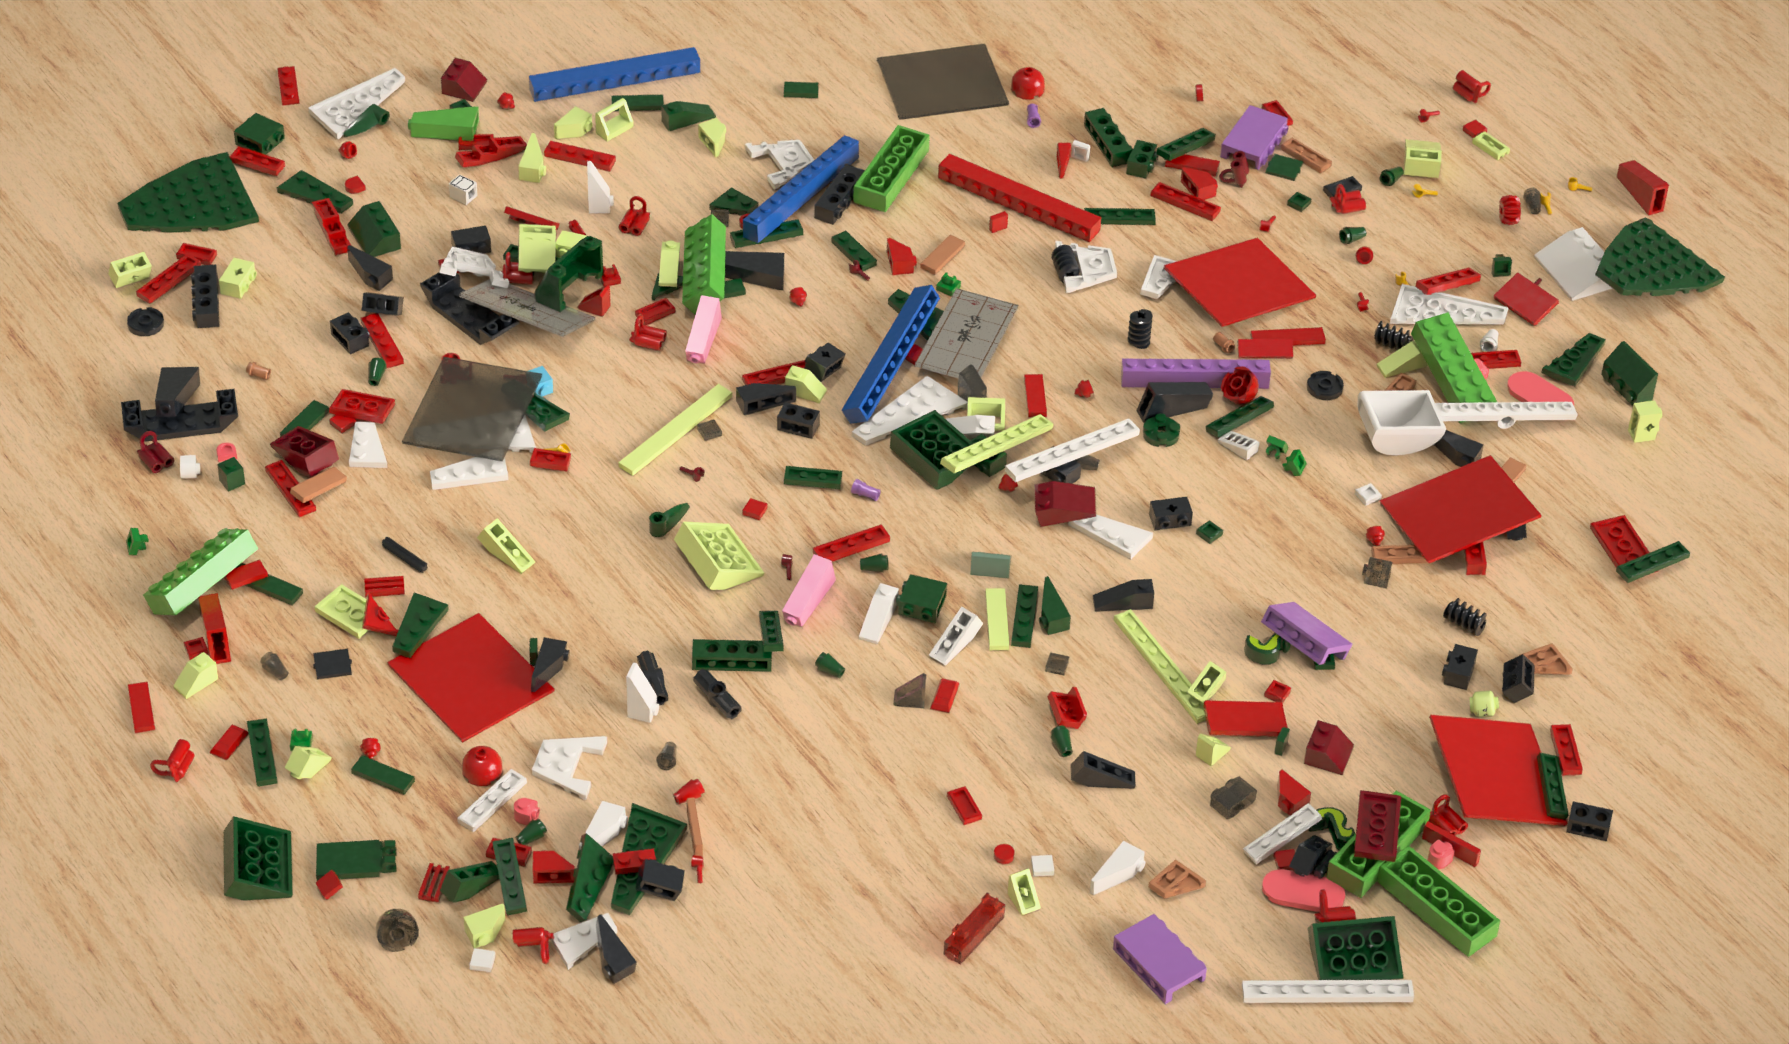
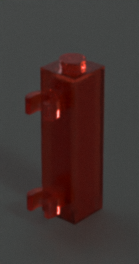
M987 892L981 898V903L969 916L952 929V934L944 941L943 955L961 965L1004 919L1005 904L999 901L997 897L990 896Z

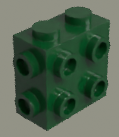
M255 113L234 130L235 145L266 155L285 139L284 126Z
M910 574L908 580L903 582L902 594H899L896 600V606H899L898 614L936 623L947 597L948 583Z

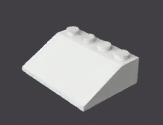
M1583 227L1566 232L1534 255V258L1571 301L1612 289L1595 275L1604 251Z

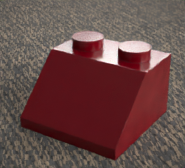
M454 58L441 77L442 94L474 102L487 83V78L472 62Z
M1317 720L1306 747L1304 764L1343 775L1354 744L1337 725Z

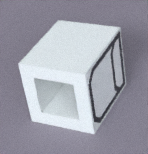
M459 174L449 183L450 198L465 205L469 204L477 197V182Z

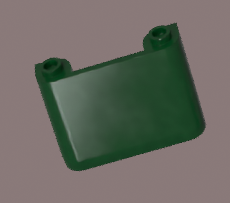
M586 236L553 263L534 292L535 301L553 310L562 312L566 308L562 291L578 278L584 281L589 276H595V279L601 278L603 276L602 240L593 236Z

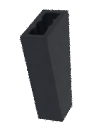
M725 251V278L732 280L741 278L742 282L783 290L785 253Z
M161 367L155 398L156 417H176L200 386L199 367Z
M1148 382L1136 411L1143 423L1159 413L1165 414L1166 417L1177 416L1206 409L1212 400L1213 393L1206 382Z

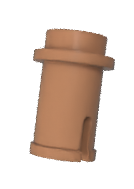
M1217 332L1214 335L1213 341L1222 347L1223 352L1231 353L1235 349L1233 340L1228 339L1221 332Z
M249 362L246 367V373L249 376L255 375L268 380L271 375V369L257 365L256 362Z

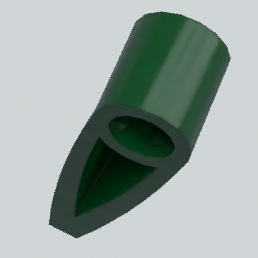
M376 104L370 105L344 132V137L365 132L377 124H386L390 113Z
M682 503L664 513H652L649 516L650 534L653 537H663L682 519L689 510L690 505Z

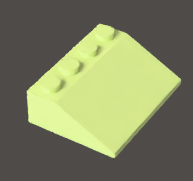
M683 522L674 538L679 549L711 590H725L764 575V571L729 524Z

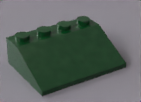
M936 410L891 431L890 449L936 490L951 484L967 469L965 468L953 473L940 464L941 459L974 444Z
M233 816L223 831L224 896L243 901L291 898L293 896L291 831Z
M1395 916L1312 923L1308 927L1310 949L1318 980H1397L1404 978Z

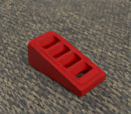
M1058 142L1056 158L1060 179L1064 178L1071 155V143Z

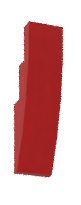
M521 136L490 138L489 144L473 145L472 151L456 152L455 159L462 168L479 166L524 151L527 143Z
M326 198L312 202L317 219L335 256L348 253L347 246L351 245L346 237V230L341 224L339 214L330 199Z

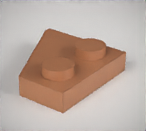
M1553 643L1523 653L1535 665L1534 674H1572L1573 668Z
M1175 859L1149 882L1148 888L1166 899L1204 888L1206 880Z

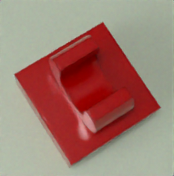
M612 264V268L607 269L603 266V276L600 278L603 286L607 284L609 286L621 284V277L615 264Z

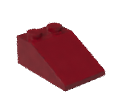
M301 426L294 428L270 443V446L298 473L308 477L316 476L318 472L332 466L333 463L339 460L334 440Z
M1057 481L1035 484V513L1040 527L1096 517L1095 487Z

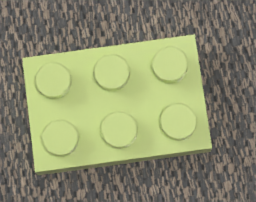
M342 584L315 606L316 613L358 639L369 631L362 628L366 599Z

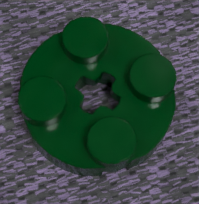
M1156 414L1155 417L1149 418L1143 425V437L1147 443L1159 447L1160 444H1166V447L1174 445L1179 440L1180 424L1172 418L1166 417L1165 414Z

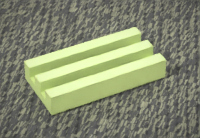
M1485 131L1472 140L1474 145L1496 160L1510 152L1509 147Z

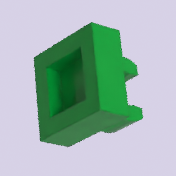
M947 272L936 284L937 291L951 297L961 287V281L957 280L956 276H948Z
M1271 435L1266 440L1268 444L1266 454L1268 456L1273 450L1277 451L1275 454L1276 459L1280 458L1281 452L1286 454L1289 448L1286 441Z
M1300 449L1293 450L1289 457H1286L1287 463L1282 464L1285 471L1291 470L1294 476H1300L1307 462Z
M130 528L126 540L129 555H137L138 550H146L145 542H149L148 535H140L138 528Z
M294 728L291 733L290 751H293L295 746L311 747L312 731H308V729L297 731Z

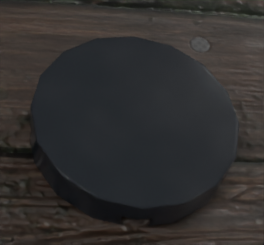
M146 307L147 309L143 310L138 308L127 317V327L131 333L137 336L155 335L164 327L163 314L158 309Z
M1330 371L1314 372L1307 380V391L1316 399L1333 400L1342 394L1344 388L1343 380L1339 375L1331 374L1332 372Z

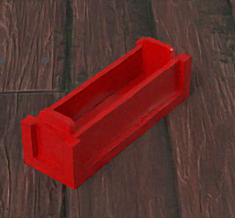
M1480 542L1464 549L1467 565L1466 575H1486L1487 561L1484 543Z

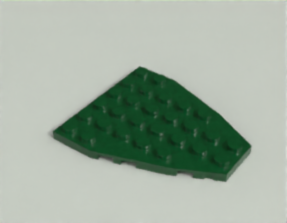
M228 152L193 160L147 183L117 203L127 230L131 231L142 230L150 232L151 228L161 229V232L171 233L191 232L192 228L208 231V228L219 227V231H225L259 222V216Z
M1646 217L1622 228L1605 250L1595 273L1598 278L1619 294L1641 296L1643 292H1650L1651 296L1674 295L1676 291H1682L1685 294L1689 293L1690 289L1703 292L1723 283L1725 276L1719 270L1710 266L1704 259L1694 254L1691 249L1686 248L1679 240L1670 236L1664 229L1658 227L1652 220Z

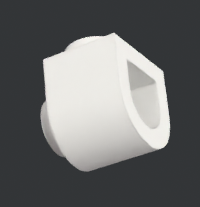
M196 455L180 456L181 479L197 478V474H200V463H196Z

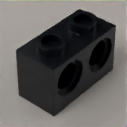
M349 312L330 320L331 335L350 355L369 346V331L363 328L358 319L354 318Z
M784 402L777 416L778 431L813 439L820 425V411Z
M1523 654L1505 662L1503 665L1502 692L1513 703L1534 694L1535 665Z
M1573 801L1566 832L1607 841L1613 810Z

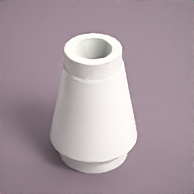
M1495 329L1489 330L1480 340L1482 351L1490 352L1497 349L1499 334Z

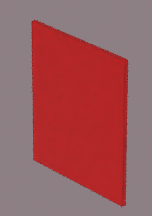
M1258 237L1173 262L1163 267L1221 327L1308 301L1317 296Z
M1491 455L1380 500V504L1428 563L1442 559L1542 517L1541 513Z
M480 613L422 643L411 658L400 655L387 662V665L462 743L555 691V688L547 681L536 692H531L534 667Z
M1442 715L1429 716L1464 817L1562 826L1568 824L1567 820L1547 816L1537 756L1539 752H1542L1531 724Z

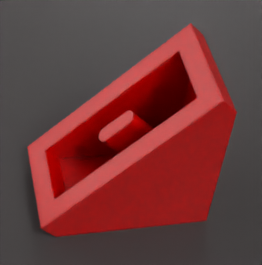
M607 284L586 295L577 308L603 317L611 306L610 286Z

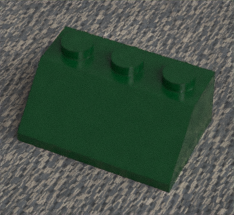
M380 201L363 205L347 224L362 251L373 257L401 249L400 232Z
M1622 341L1604 361L1601 375L1632 406L1634 403L1652 401L1658 373L1625 341Z

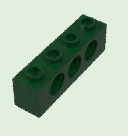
M1104 108L1085 112L1084 126L1110 166L1116 167L1127 164L1133 148L1127 143L1125 136L1121 134L1118 125L1113 122L1111 115Z
M693 639L692 670L771 672L772 652L763 651L762 640Z

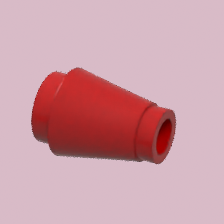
M691 779L676 791L673 797L679 805L685 803L687 798H700L701 794L705 793V790L698 779Z

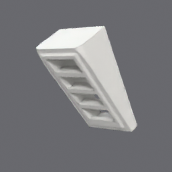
M1233 431L1224 434L1218 439V443L1246 461L1259 450V442L1257 440Z

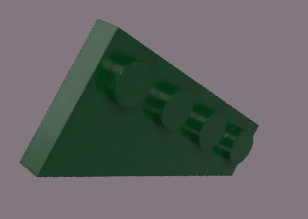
M300 170L277 187V193H287L295 199L300 197L306 199V202L310 204L314 201L329 198L338 213H343L354 205L352 198L303 170Z
M1588 333L1577 341L1574 347L1565 350L1562 356L1553 359L1550 365H1545L1541 373L1575 387L1605 345L1606 339Z
M512 381L502 386L501 393L544 432L569 420L570 413L518 382Z
M414 592L393 643L392 651L411 658L448 612L449 605Z
M587 833L581 835L580 842L582 846L577 854V859H579L578 865L574 869V884L570 888L566 910L579 922L586 921L613 866V856Z

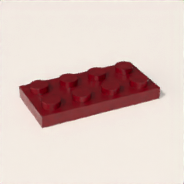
M1360 790L1354 857L1390 862L1396 861L1401 806L1400 795Z

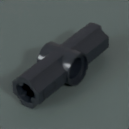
M648 650L642 651L637 656L639 668L656 693L657 704L659 706L664 705L668 701V693L664 685L663 671L661 667L658 668L654 653Z
M701 669L693 677V681L709 698V704L717 707L726 718L731 720L736 718L742 708L728 693L725 683L717 681L708 670Z

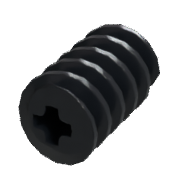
M1060 245L1056 247L1051 254V258L1060 281L1064 283V277L1079 276L1080 268L1071 246Z
M1141 309L1132 312L1129 316L1127 340L1131 345L1139 349H1146L1150 345L1153 314L1150 310Z
M1383 321L1379 322L1374 334L1377 344L1381 342L1383 346L1389 344L1390 348L1396 347V350L1414 341V338L1410 336V330L1403 334L1402 327L1399 331H1396V325L1390 329V323L1383 327Z
M1460 598L1450 602L1444 610L1443 618H1448L1449 621L1455 622L1456 625H1461L1463 629H1468L1470 633L1475 632V635L1479 636L1486 626L1487 613L1484 612L1479 616L1480 609L1473 612L1474 606L1472 605L1466 609L1467 602L1464 601L1459 605Z

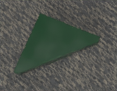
M658 273L652 292V300H656V297L664 293L667 295L677 290L678 287L683 285V276H678L677 287L659 286Z

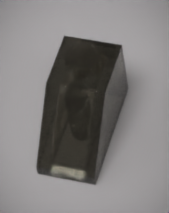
M972 364L962 370L958 378V396L967 402L968 397L987 398V387Z

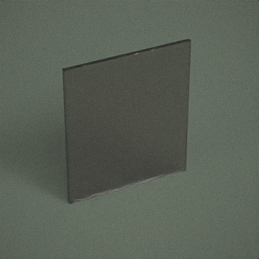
M985 43L877 57V62L899 120L1009 105Z
M443 357L402 440V444L503 461L541 381L542 374Z

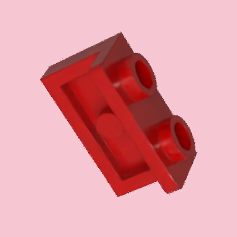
M1072 687L1068 694L1050 691L1047 698L1058 726L1079 729L1087 717V712L1077 687Z

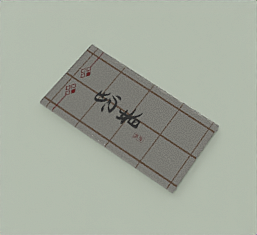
M490 279L459 295L461 298L562 337L595 321L594 316L568 306L562 312H558L536 302L534 293L510 284L508 288L494 286L491 284Z
M956 288L915 363V367L978 384L1012 321L1018 305Z

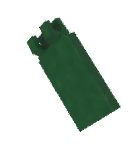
M396 840L317 843L316 880L318 881L331 870L336 873L339 879L380 877V872H397L395 857L397 856Z

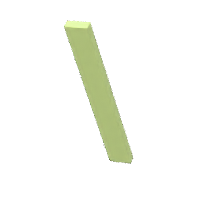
M717 384L618 462L619 468L632 476L732 398V392Z
M1041 414L943 457L940 464L951 472L956 473L1052 430L1054 424Z
M1130 609L1115 615V623L1197 724L1205 721L1206 716L1203 704L1187 693L1192 684L1134 612Z

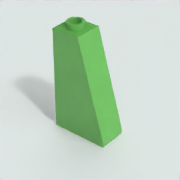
M474 106L413 112L412 118L408 120V130H411V137L459 140V137H462V140L473 141L479 124V108Z

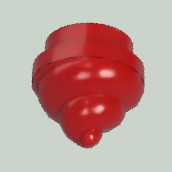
M506 92L502 93L497 100L499 107L502 109L515 108L513 95Z
M347 141L340 146L339 152L345 159H351L356 156L357 147L354 143Z
M1364 246L1357 250L1356 260L1359 263L1369 264L1373 260L1374 254L1369 247Z
M803 287L792 289L789 295L790 301L797 306H803L807 298V292Z
M1089 379L1080 381L1075 389V395L1084 396L1085 398L1091 397L1090 395L1094 391Z
M1006 473L1001 478L998 487L1004 491L1013 492L1018 487V483Z
M1381 526L1368 528L1366 533L1367 540L1373 545L1379 546L1385 536L1384 530H1382Z
M365 738L362 740L360 749L365 756L373 759L381 750V744L378 743L377 738Z

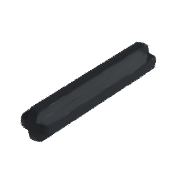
M390 537L382 540L384 548L421 573L427 570V563Z

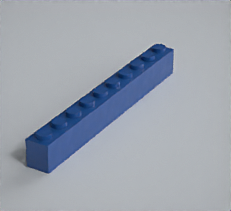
M691 47L530 75L529 90L534 102L696 74L700 73V57L696 48Z
M844 135L744 218L743 238L759 243L835 179L845 164L851 165L859 158V140Z
M932 285L915 287L843 406L841 411L850 424L867 422L939 302L940 297Z

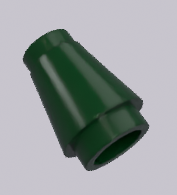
M1400 166L1383 170L1380 174V182L1385 186H1392L1403 176L1404 170Z
M1344 227L1339 232L1340 241L1350 244L1366 237V229L1364 227Z
M373 358L368 364V383L372 386L379 385L387 366L383 359Z
M881 553L860 558L861 570L875 572L889 570L888 555Z
M822 652L815 662L818 670L841 678L845 672V668L829 653Z
M1065 726L1053 728L1050 736L1053 743L1063 757L1071 755L1073 750L1069 730Z
M537 818L535 821L531 820L515 838L519 844L527 845L544 837L547 829L543 822Z

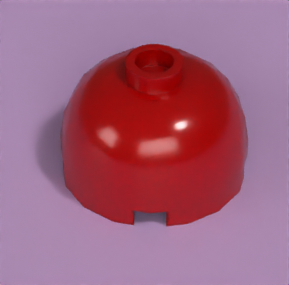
M1024 67L1017 70L1012 76L1011 91L1015 92V96L1018 98L1032 100L1034 96L1039 95L1040 97L1044 93L1045 79L1039 70L1032 67Z
M1244 366L1235 367L1233 373L1230 374L1228 372L1224 376L1221 383V391L1226 399L1235 404L1249 403L1258 393V379L1249 368Z
M476 746L470 749L463 758L462 775L472 785H491L492 781L495 779L498 781L503 774L501 757L491 747Z

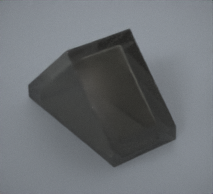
M922 673L895 689L893 704L898 707L924 708L927 675Z

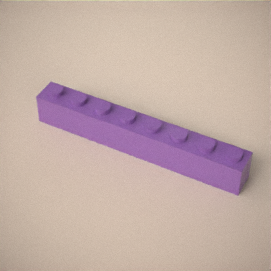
M1122 358L1121 385L1122 387H1147L1148 382H1206L1209 388H1221L1222 380L1228 372L1231 374L1235 367L1244 366L1249 368L1257 377L1259 389H1269L1271 376L1270 361Z

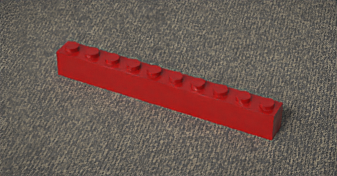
M949 153L938 166L939 179L1089 243L1100 232L1101 217Z

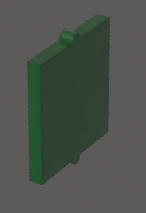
M1274 154L1271 161H1268L1265 173L1295 181L1297 175L1301 173L1303 161Z

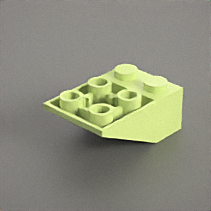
M1406 139L1404 175L1439 178L1442 154L1441 144L1439 142Z
M519 224L518 271L546 273L548 268L555 263L556 226Z

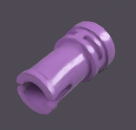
M1029 104L1027 106V124L1031 128H1036L1041 124L1038 106Z
M856 479L852 485L851 493L858 494L859 496L863 495L877 501L881 490Z

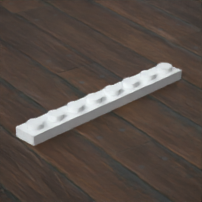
M1126 419L1005 465V472L1015 482L1138 436L1140 429L1130 419Z
M1412 980L1242 981L1244 1003L1414 1001Z

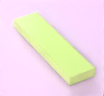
M988 588L985 591L989 650H1009L1005 588Z

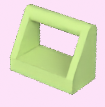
M624 98L595 113L596 134L607 142L634 127L632 116ZM619 108L618 116L607 122L604 121V116Z
M968 397L967 416L987 415L1001 417V424L995 423L994 431H1004L1005 398Z

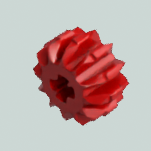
M1512 195L1502 196L1499 201L1500 221L1508 225L1518 224L1521 219L1520 199Z

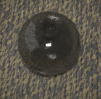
M392 908L385 911L376 923V936L379 943L384 949L392 952H401L405 950L403 947L412 946L419 935V928L414 916L409 911L401 908Z

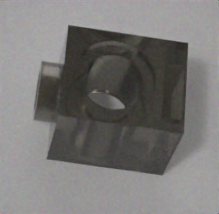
M1370 557L1368 564H1364L1362 575L1365 576L1364 584L1387 589L1393 562Z

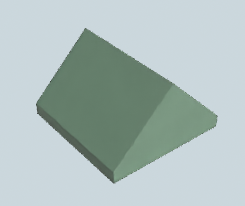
M973 551L970 575L1009 579L1012 555Z

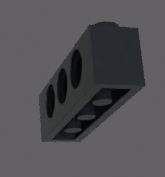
M845 164L814 205V218L834 225L837 219L841 218L843 211L850 206V202L854 198V185L865 170Z
M216 264L194 266V273L191 274L192 284H195V286H191L192 297H195L192 298V308L196 309L192 310L193 321H197V328L220 327Z

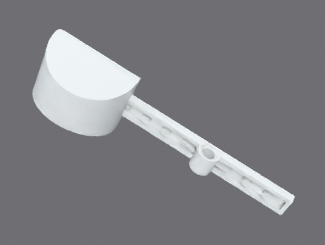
M1429 390L1361 391L1357 400L1360 417L1373 447L1378 452L1386 455H1407L1432 446L1442 438L1446 431L1443 421H1496L1500 428L1506 429L1513 426L1516 420H1576L1578 415L1572 402L1435 403Z

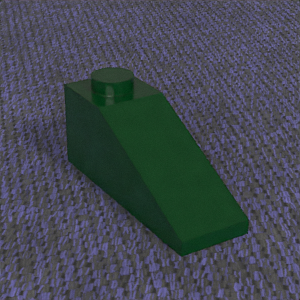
M675 101L661 105L662 123L668 131L716 118V114L706 104Z
M1047 576L1044 580L1041 617H1039L1040 626L1042 629H1045L1048 635L1070 630L1071 615L1049 576Z
M493 861L448 870L440 892L453 903L468 900L499 880L497 865Z

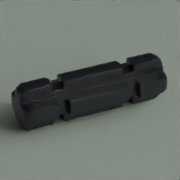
M1328 850L1314 868L1313 875L1322 878L1328 871L1329 861L1337 852Z

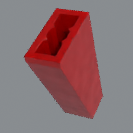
M1635 160L1619 164L1618 180L1649 216L1663 212L1669 184Z
M218 593L199 596L200 613L209 656L216 664L231 662L227 630Z

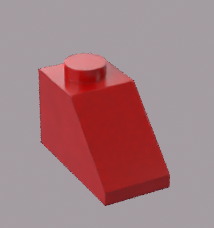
M1187 167L1182 168L1181 183L1191 195L1203 200L1216 197L1218 183L1210 173Z
M887 238L886 252L892 275L913 274L914 266H917L916 255L912 254L911 248L892 238Z
M1281 769L1277 783L1278 807L1284 813L1291 816L1308 803L1310 804L1312 792Z
M533 851V884L574 883V865L555 851Z

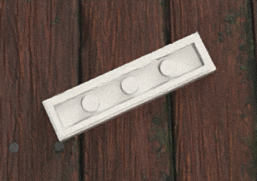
M510 769L457 818L458 823L474 832L527 783V778Z
M1308 803L1244 847V853L1257 865L1322 820L1321 814Z

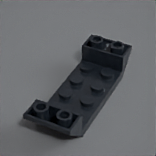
M438 272L420 283V287L432 308L480 345L492 341L519 324V320L505 314L499 316L485 306L461 298L460 296L468 292L460 287V276L457 273L455 276Z
M235 388L217 390V402L184 405L176 417H156V409L141 411L140 400L121 402L124 431L139 439L143 433L153 431L157 435V440L221 433L238 418ZM147 436L144 441H152L153 436Z

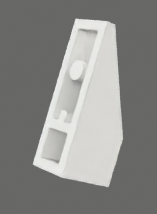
M587 161L589 213H610V206H614V197L610 195L609 186L593 163Z
M972 415L946 419L969 440L974 439L980 434L987 438L994 435L995 416Z
M880 583L871 601L859 634V639L878 644L897 607L896 600L899 588Z
M961 607L929 656L946 666L974 638L983 624L977 615Z
M633 663L626 676L627 717L650 723L653 716H656L659 711L657 695L638 664Z
M602 801L586 833L598 844L604 846L617 837L622 828L626 827L628 817L625 815V807ZM580 842V844H579V850H581V846H582V843H581V842Z
M1123 841L1092 878L1090 894L1095 895L1132 879L1145 866V852Z

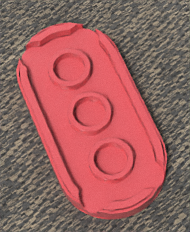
M1516 372L1508 379L1507 387L1510 395L1521 402H1572L1574 406V401L1569 394L1532 372Z
M1278 869L1266 874L1262 883L1263 894H1266L1268 900L1278 905L1320 912L1319 892L1322 889H1325L1327 894L1328 908L1342 907L1345 900L1344 888L1326 877L1318 878L1311 874L1300 876L1294 871Z

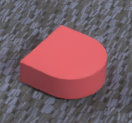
M226 442L218 445L216 449L218 462L232 457L237 459L236 448L232 443Z

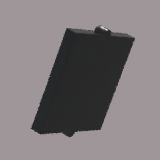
M348 648L313 653L315 663L313 664V669H316L317 680L352 675L350 665L352 664V659L349 658Z

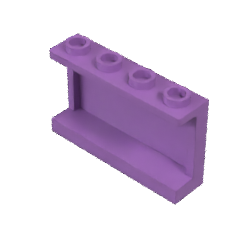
M1250 105L1223 141L1220 157L1227 159L1231 153L1243 151L1246 158L1256 162L1255 169L1259 170L1262 165L1266 164L1268 156L1273 154L1275 146L1280 144L1282 136L1287 134L1289 129L1287 125L1288 118Z
M1295 602L1269 605L1261 623L1319 665L1324 664L1328 655L1332 653L1339 659L1344 660L1352 646L1351 642Z
M1155 914L1114 936L1113 950L1164 1004L1172 1001L1173 992L1196 979L1201 983L1205 981L1207 970L1205 964L1198 960L1191 949L1186 947L1179 937L1167 928L1165 922Z

